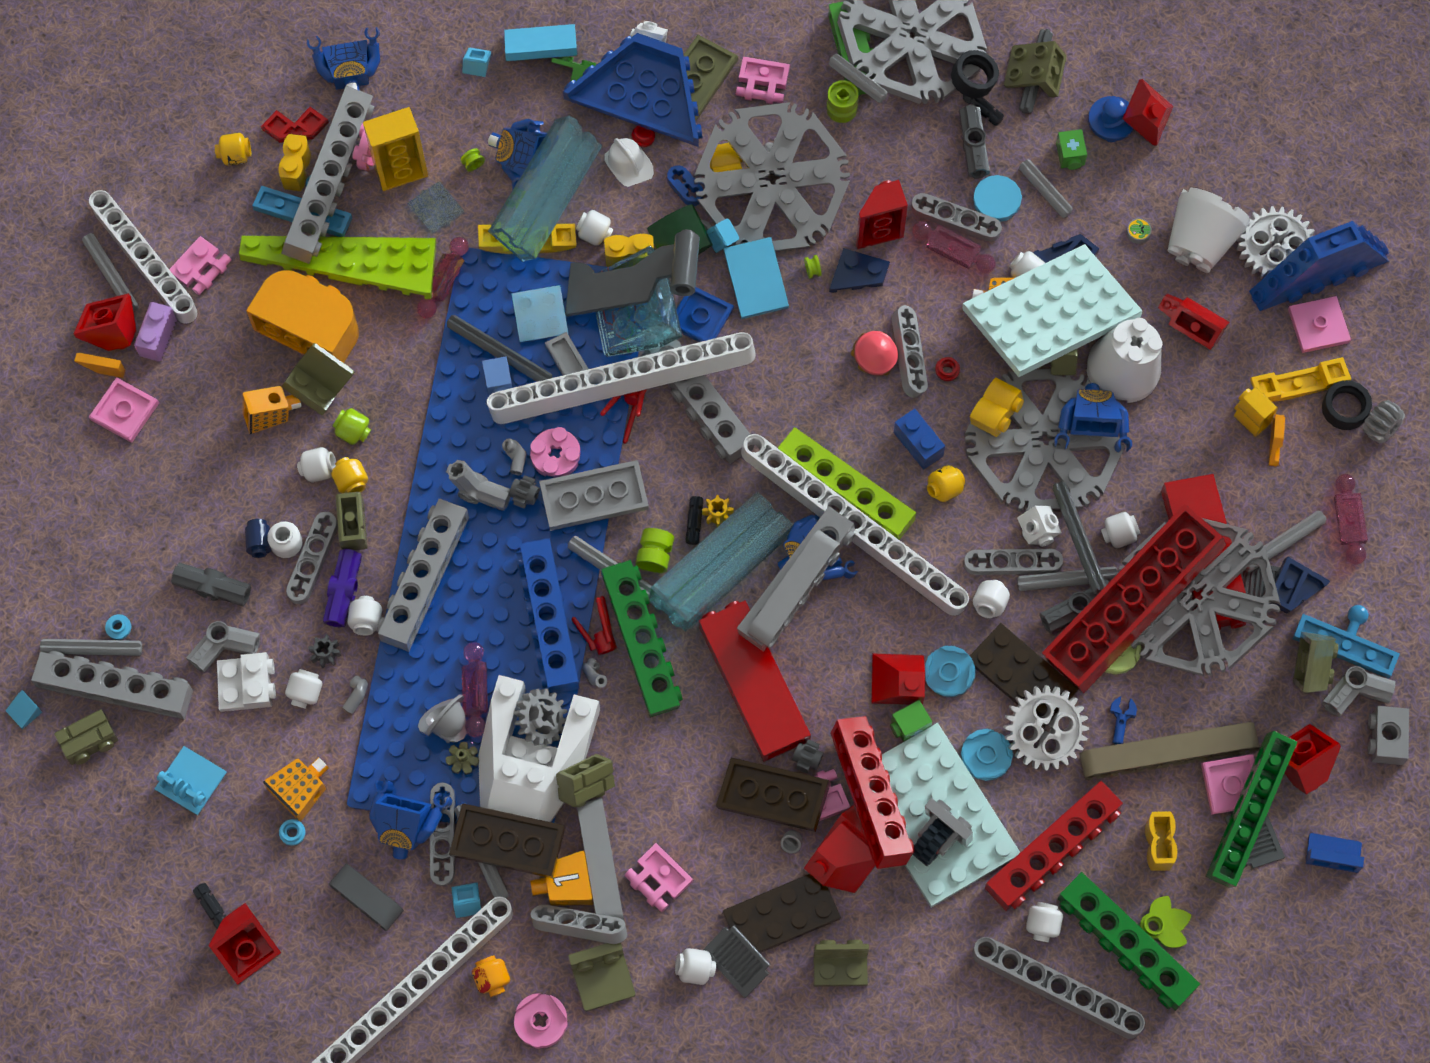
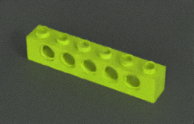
M794 427L778 447L780 451L898 540L902 538L915 521L916 512L797 428ZM805 455L808 456L810 460L807 462H801L800 460H798V457ZM824 469L829 471L830 474L828 476H821L818 474V471ZM840 484H847L850 486V489L841 490L838 486ZM867 498L871 503L863 505L858 500ZM887 512L891 517L889 519H882L878 514Z

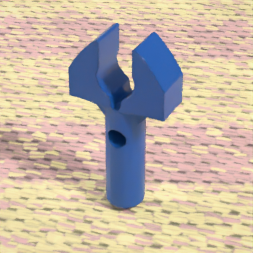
M1121 696L1115 699L1110 706L1109 713L1114 714L1116 717L1113 736L1114 745L1123 744L1126 722L1129 718L1136 717L1137 707L1131 698L1128 710L1124 714H1122V710L1119 707Z

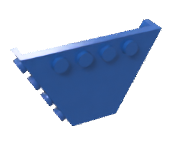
M636 33L633 37H626L620 43L619 48L614 52L612 50L608 51L602 57L600 63L596 66H589L583 72L581 78L577 81H570L564 88V100L697 147H699V139L703 138L701 124L696 125L695 116H699L697 102H692L691 94L695 93L693 79H688L686 72L690 71L689 57H684L683 49Z
M1354 221L1307 238L1249 292L1259 311L1286 301L1293 303L1300 300L1304 294L1309 292L1317 294L1325 286L1330 284L1334 286L1340 285L1348 277L1354 275L1355 277H1361L1369 269L1390 262L1386 256L1389 254V250L1383 241H1380L1376 235L1373 236L1370 230L1367 231L1363 225L1359 226Z

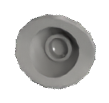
M458 695L454 699L443 701L429 709L419 720L418 728L420 732L428 736L433 732L447 743L458 742L464 739L467 734L465 712L461 706L464 696Z

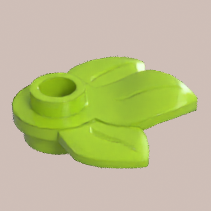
M1169 896L1159 897L1152 902L1149 913L1140 922V927L1154 940L1158 939L1165 947L1179 948L1187 944L1185 936L1180 931L1189 923L1191 914L1181 909L1171 908ZM1155 922L1158 926V930H1150L1148 926L1149 923Z

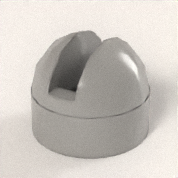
M789 830L783 835L780 844L784 851L796 853L800 850L803 840L802 835L798 831Z

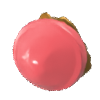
M870 331L862 333L853 345L851 356L855 357L860 371L876 376H887L897 363L898 351L895 343L887 334L881 331Z

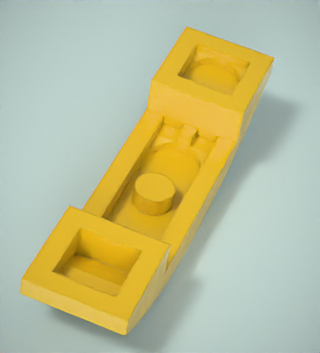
M502 224L478 225L479 249L494 253L518 255L570 250L577 246L575 224H551L550 228L502 229Z
M1341 357L1320 362L1316 367L1280 375H1275L1273 372L1250 378L1253 389L1257 387L1273 402L1325 391L1337 382L1351 381V376L1344 358Z

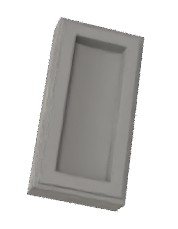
M567 332L545 342V347L562 376L588 370L587 365Z

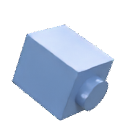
M507 356L482 361L489 396L492 393L512 388Z

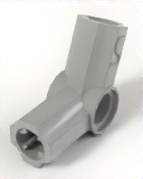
M457 460L453 464H449L446 472L452 483L459 489L457 495L461 499L473 504L480 502L502 511L507 508L511 498L509 496V488L488 481L482 474L474 472L465 461Z
M215 621L208 626L206 635L186 659L199 671L205 673L225 649L243 654L256 653L260 644V634L227 626L222 621ZM217 633H226L224 638L220 640L214 639Z
M1354 666L1346 671L1321 704L1330 714L1338 717L1343 714L1357 695L1389 704L1394 693L1396 681L1367 673L1365 669ZM1349 677L1357 678L1360 685L1352 684L1349 681Z

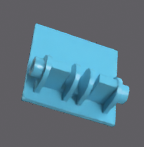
M560 285L511 293L520 342L559 336L565 332L568 333Z
M183 746L166 772L161 771L158 774L157 780L159 783L155 790L198 815L227 771Z

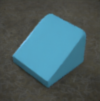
M468 48L463 58L462 73L485 77L491 51Z
M725 219L706 230L716 253L740 239L729 219Z
M23 690L18 693L6 709V712L22 730L42 713L39 707Z
M478 883L451 887L456 918L475 915L482 909Z

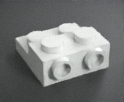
M267 652L241 655V658L217 660L220 712L272 707L271 699L276 698L275 684L270 681V674L275 673L274 660L269 659Z

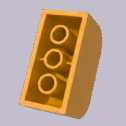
M283 270L270 275L246 310L254 331L303 355L313 343H316L344 363L359 337V328L350 301L337 288L331 285L326 287L320 284L313 276H304L295 271Z

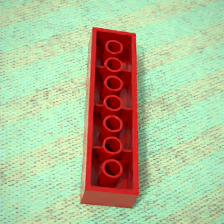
M1184 504L1042 652L1046 660L1084 694L1226 546L1223 536Z

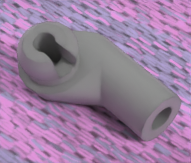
M508 438L504 440L502 448L512 459L510 473L522 475L526 451L516 440Z
M589 658L582 667L585 676L591 685L604 687L607 684L606 676L596 672L600 668V664L594 658Z
M354 676L350 681V687L354 690L343 705V709L351 714H354L364 699L368 687L366 679H362L360 676Z

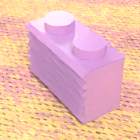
M150 302L134 344L140 357L159 362L162 361L163 353L166 352L165 348H167L169 343L168 340L171 339V331L174 330L173 326H175L177 321L170 306Z

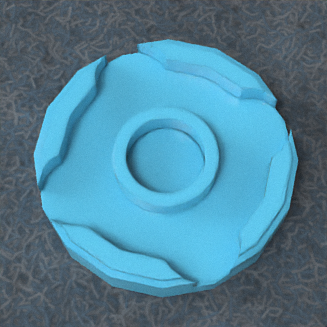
M1000 175L989 176L980 181L975 188L973 197L974 207L977 212L999 220V222L1012 218L1019 211L1022 200L1018 185L1008 177Z
M943 646L928 656L925 663V680L936 694L943 697H957L964 694L972 686L975 679V665L972 658L963 649L956 646Z
M982 729L975 731L967 737L962 746L961 759L970 774L975 778L985 781L995 780L1004 775L1010 768L1013 751L1008 748L1010 742L1005 739L1003 734H999L991 729Z

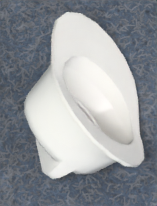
M616 138L609 151L605 153L607 166L624 186L629 187L652 179L654 174L653 165L635 141L628 138Z

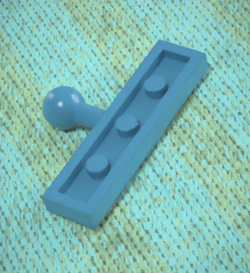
M310 176L306 179V182H305V185H306V186H307V184H308V181H309V179H310ZM261 186L252 206L254 211L293 222L302 198ZM335 209L333 217L328 216L326 222L330 223L327 233L337 237H344L351 223L352 214ZM310 212L314 216H320L315 212Z
M1355 605L1349 609L1348 619L1350 623L1346 631L1302 614L1292 638L1299 642L1301 632L1332 636L1336 639L1335 643L1339 645L1337 658L1388 679L1392 676L1400 653L1356 636L1359 626L1364 624L1369 616L1367 609L1362 605Z

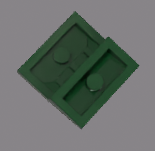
M693 204L666 215L647 228L649 234L653 236L656 249L674 244L675 235L685 229L694 231L700 237L698 255L713 245Z

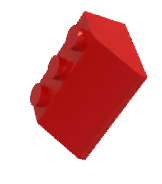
M899 180L883 181L874 187L859 213L856 239L857 250L904 238L908 204Z

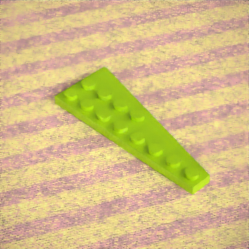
M287 236L241 237L239 251L241 261L265 266L275 264L282 266L284 270L292 271L294 268L304 270L308 275L314 276L315 273L328 275V278L361 286L363 284L376 285L380 290L387 291L390 288L400 290L404 295L414 293L424 295L425 299H431L436 238L319 237L318 242L322 243L318 256H312L308 264L281 254Z

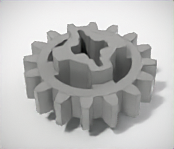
M548 689L531 690L530 693L523 694V700L517 701L516 704L520 710L514 711V715L519 716V720L515 721L514 724L521 726L518 734H526V742L533 741L535 746L549 745L553 741L560 739L558 734L563 732L562 724L566 722L563 714L568 711L567 709H561L563 700H555L557 693L549 694Z

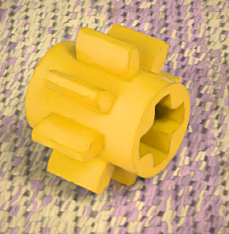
M716 495V498L713 500L706 499L708 508L702 509V515H709L706 519L707 524L713 522L717 528L723 522L729 524L730 518L728 515L734 514V508L728 507L729 498L723 500L719 495Z

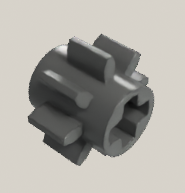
M524 475L523 479L514 480L509 492V496L513 497V505L525 509L526 505L535 504L540 492V488L535 486L536 479Z
M327 634L322 639L315 637L314 646L308 647L309 651L314 654L310 658L311 661L315 663L319 660L322 668L325 667V664L329 663L334 666L335 657L341 656V652L336 649L339 646L338 641L334 640L331 642ZM325 648L329 652L327 654H324L320 650Z
M808 739L806 744H798L792 758L793 761L797 762V770L808 774L809 769H818L824 752L818 750L819 743Z

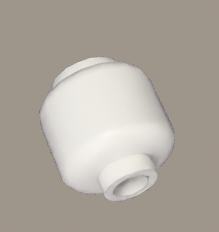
M590 210L588 213L583 212L575 229L579 231L578 237L594 246H599L613 232V229L610 228V218L595 210Z
M1031 251L1020 252L1009 266L1011 268L1010 275L1012 278H1016L1045 264V262Z
M324 447L307 450L302 453L300 461L297 463L298 472L307 481L312 483L332 477L331 472L336 466V459L334 454Z
M1121 512L1106 518L1104 522L1105 528L1101 529L1105 542H1111L1114 548H1121L1135 543L1138 538L1137 535L1141 534L1134 515L1130 516L1127 512Z
M287 521L279 522L270 528L268 543L275 555L281 558H290L300 551L302 537L298 528L293 523Z
M986 580L978 586L973 598V605L977 613L982 617H997L1004 612L1010 598V593L1002 582Z
M361 596L350 603L347 623L354 633L368 636L377 630V625L382 617L380 603L374 601V598L371 596Z
M299 669L298 672L290 675L285 695L292 699V705L306 709L307 704L313 705L317 703L322 688V681L318 679V674Z
M1037 902V906H1031L1029 909L1026 930L1034 934V940L1049 942L1050 937L1055 938L1060 935L1063 913L1058 910L1057 905Z
M686 948L682 954L677 955L675 974L679 975L682 982L704 985L709 980V977H714L716 962L712 961L708 951Z

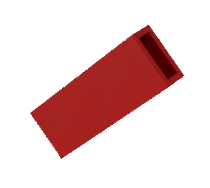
M1214 474L1164 483L1161 493L1168 520L1186 504L1201 518L1227 524ZM1223 536L1226 546L1212 559V561L1209 564H1211L1224 550H1226L1232 544L1230 538ZM1241 574L1226 589L1246 593ZM1193 590L1191 592L1193 595L1191 600L1197 598L1200 601L1203 598L1201 595L1203 590L1199 592ZM1216 614L1219 630L1225 626H1231L1232 629H1236L1246 625L1244 621Z
M746 600L740 603L739 601H734L726 605L724 610L717 613L711 611L703 615L702 619L699 620V629L762 761L765 762L797 748L799 743L806 744L808 739L811 740V734L769 647L762 651L738 634L737 627L749 613L750 608Z

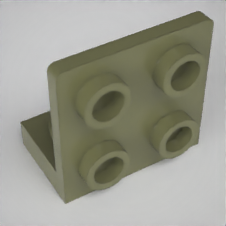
M1055 41L1014 45L1010 54L1004 86L1006 88H1018L1039 85L1048 97H1058L1067 56Z
M313 343L292 369L281 387L317 413L323 415L335 396L355 372L324 348Z
M822 940L820 944H815L813 954L814 987L868 986L867 956L869 944H863L862 940H848L847 944H836L834 940Z
M606 943L568 955L586 1012L635 997V990L621 943Z

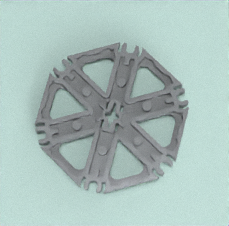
M844 0L841 9L846 10L848 13L840 11L837 23L849 63L853 66L857 65L856 68L858 70L866 72V76L870 79L873 78L872 80L888 93L918 104L921 101L927 104L929 100L928 95L934 97L935 103H938L940 98L943 101L957 89L953 85L952 79L948 82L940 80L932 56L955 64L958 58L969 50H979L986 53L987 47L973 3L966 6L969 0H937L920 14L915 0H888L892 14L869 7L862 0ZM959 15H963L967 18L973 39L971 41H964L939 32V30ZM853 28L886 40L870 52L863 53L858 49ZM910 32L915 33L914 39L910 38ZM906 57L914 85L908 86L888 79L884 73ZM972 64L963 66V73L969 80L981 70V68Z
M791 102L734 109L739 119H737L733 112H729L728 115L732 119L731 124L727 125L722 119L719 120V126L724 131H721L715 124L694 177L704 176V178H696L694 180V184L700 183L705 187L703 191L696 192V197L707 196V198L697 199V201L716 225L725 220L715 206L717 198L752 194L741 223L733 226L740 238L736 241L735 245H739L742 241L752 242L764 239L763 231L774 204L778 206L797 231L796 236L792 239L772 241L775 251L810 247L805 240L806 237L809 243L814 245L816 243L812 237L814 232L820 233L822 237L826 235L825 230L820 227L821 225L829 232L850 180L841 181L840 179L849 178L850 173H842L840 171V166L848 165V160L838 161L837 159L846 158L847 155L813 111L811 118L807 121L806 118L809 114V109L807 108L803 115H797L795 113L797 104H794L790 112H787ZM778 115L781 118L782 123L770 153H768L749 128L748 121L752 117ZM814 130L828 147L829 156L825 159L792 163L804 132ZM723 140L728 141L748 168L724 172L712 171L710 162L718 143ZM769 172H773L774 176L782 177L777 179L774 185H771L770 181L759 180L768 177ZM831 184L835 192L827 212L824 215H817L796 188Z
M1051 369L1033 370L1021 377H1018L1014 371L1008 372V375L1003 374L1001 379L1004 382L1022 391L1023 406L1018 413L1014 412L1011 416L1020 429H1008L1004 433L1001 432L998 437H995L972 425L970 422L965 432V443L972 442L975 444V447L966 449V455H969L967 459L1001 503L1003 498L1008 495L1006 506H1009L1012 500H1017L1020 503L1018 507L1019 512L1023 510L1025 503L1028 504L1025 512L1034 506H1050L1052 511H1061L1056 499L1041 500L1035 495V490L1047 465L1060 481L1066 483L1076 510L1089 506L1090 502L1086 495L1091 494L1098 500L1100 498V491L1103 496L1126 446L1125 444L1121 445L1119 453L1115 451L1114 445L1120 437L1073 435L1068 430L1067 435L1070 438L1068 447L1065 449L1066 441L1064 439H1058L1057 446H1054L1055 437L1060 433L1058 425L1061 409L1070 398L1076 397L1077 390L1085 389V386L1091 383L1088 378L1085 385L1082 386L1084 381L1083 374L1076 381L1070 378L1071 375H1065V377H1062V375H1052ZM1052 380L1055 382L1056 388L1043 415L1023 391L1022 384L1025 381ZM1042 435H1047L1048 439H1052L1048 445H1044L1043 441H1039ZM1107 449L1110 456L1101 475L1093 477L1088 474L1071 451ZM1024 455L1012 481L1009 483L1000 482L986 464L987 457Z
M1202 518L1219 534L1230 538L1232 544L1189 583L1131 646L1135 649L1140 644L1145 645V649L1141 651L1140 655L1148 662L1204 676L1202 667L1205 666L1206 673L1211 676L1212 665L1218 664L1223 673L1226 670L1223 661L1226 660L1230 670L1274 629L1273 626H1267L1264 623L1276 625V620L1269 618L1268 613L1271 611L1280 612V608L1276 604L1270 603L1281 604L1266 547L1262 550L1263 543L1260 541L1255 546H1251L1249 542L1254 538L1252 532L1248 533V529ZM1164 522L1160 527H1158L1145 541H1143L1130 555H1128L1122 561L1123 566L1119 567L1120 571L1124 568V565H1126L1147 544V542L1166 524V522ZM1257 565L1261 569L1266 592L1262 597H1257L1226 589V587L1248 566ZM1193 590L1196 592L1203 590L1201 593L1203 598L1200 601L1197 598L1191 600L1193 597L1191 592ZM1216 614L1251 623L1254 626V632L1237 649L1228 651L1223 646ZM1190 621L1198 652L1197 658L1193 661H1186L1165 655L1163 653V646Z

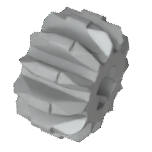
M1389 400L1382 401L1378 406H1375L1368 418L1365 419L1363 430L1373 441L1379 444L1386 442L1390 437H1393L1394 433L1402 425L1405 418L1404 411L1394 402L1392 403Z

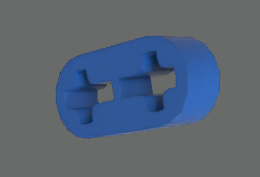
M680 165L673 166L668 170V184L686 205H699L697 199H703L704 197H688L689 192L687 188L693 193L703 191L700 184H694L695 178L691 173ZM674 174L682 175L684 183L682 184L679 179L674 180Z

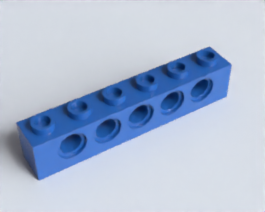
M550 538L521 543V552L516 554L519 568L524 567L526 576L521 577L524 592L529 591L531 599L526 600L528 616L534 615L535 624H530L533 639L539 640L540 647L535 648L537 662L543 663L545 671L540 672L542 688L548 687L549 694L580 689ZM537 565L544 567L540 573L531 571ZM540 589H546L549 591V593L543 597L536 595V592ZM547 612L554 615L552 619L547 621L540 618L542 614ZM551 636L558 638V641L552 645L545 642ZM555 660L563 662V665L558 669L550 667V664Z

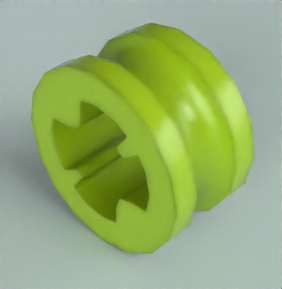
M474 148L463 154L460 161L465 165V169L468 172H472L484 164L485 158L480 155L479 149Z
M813 255L812 259L805 257L804 263L808 278H813V275L822 276L818 256Z

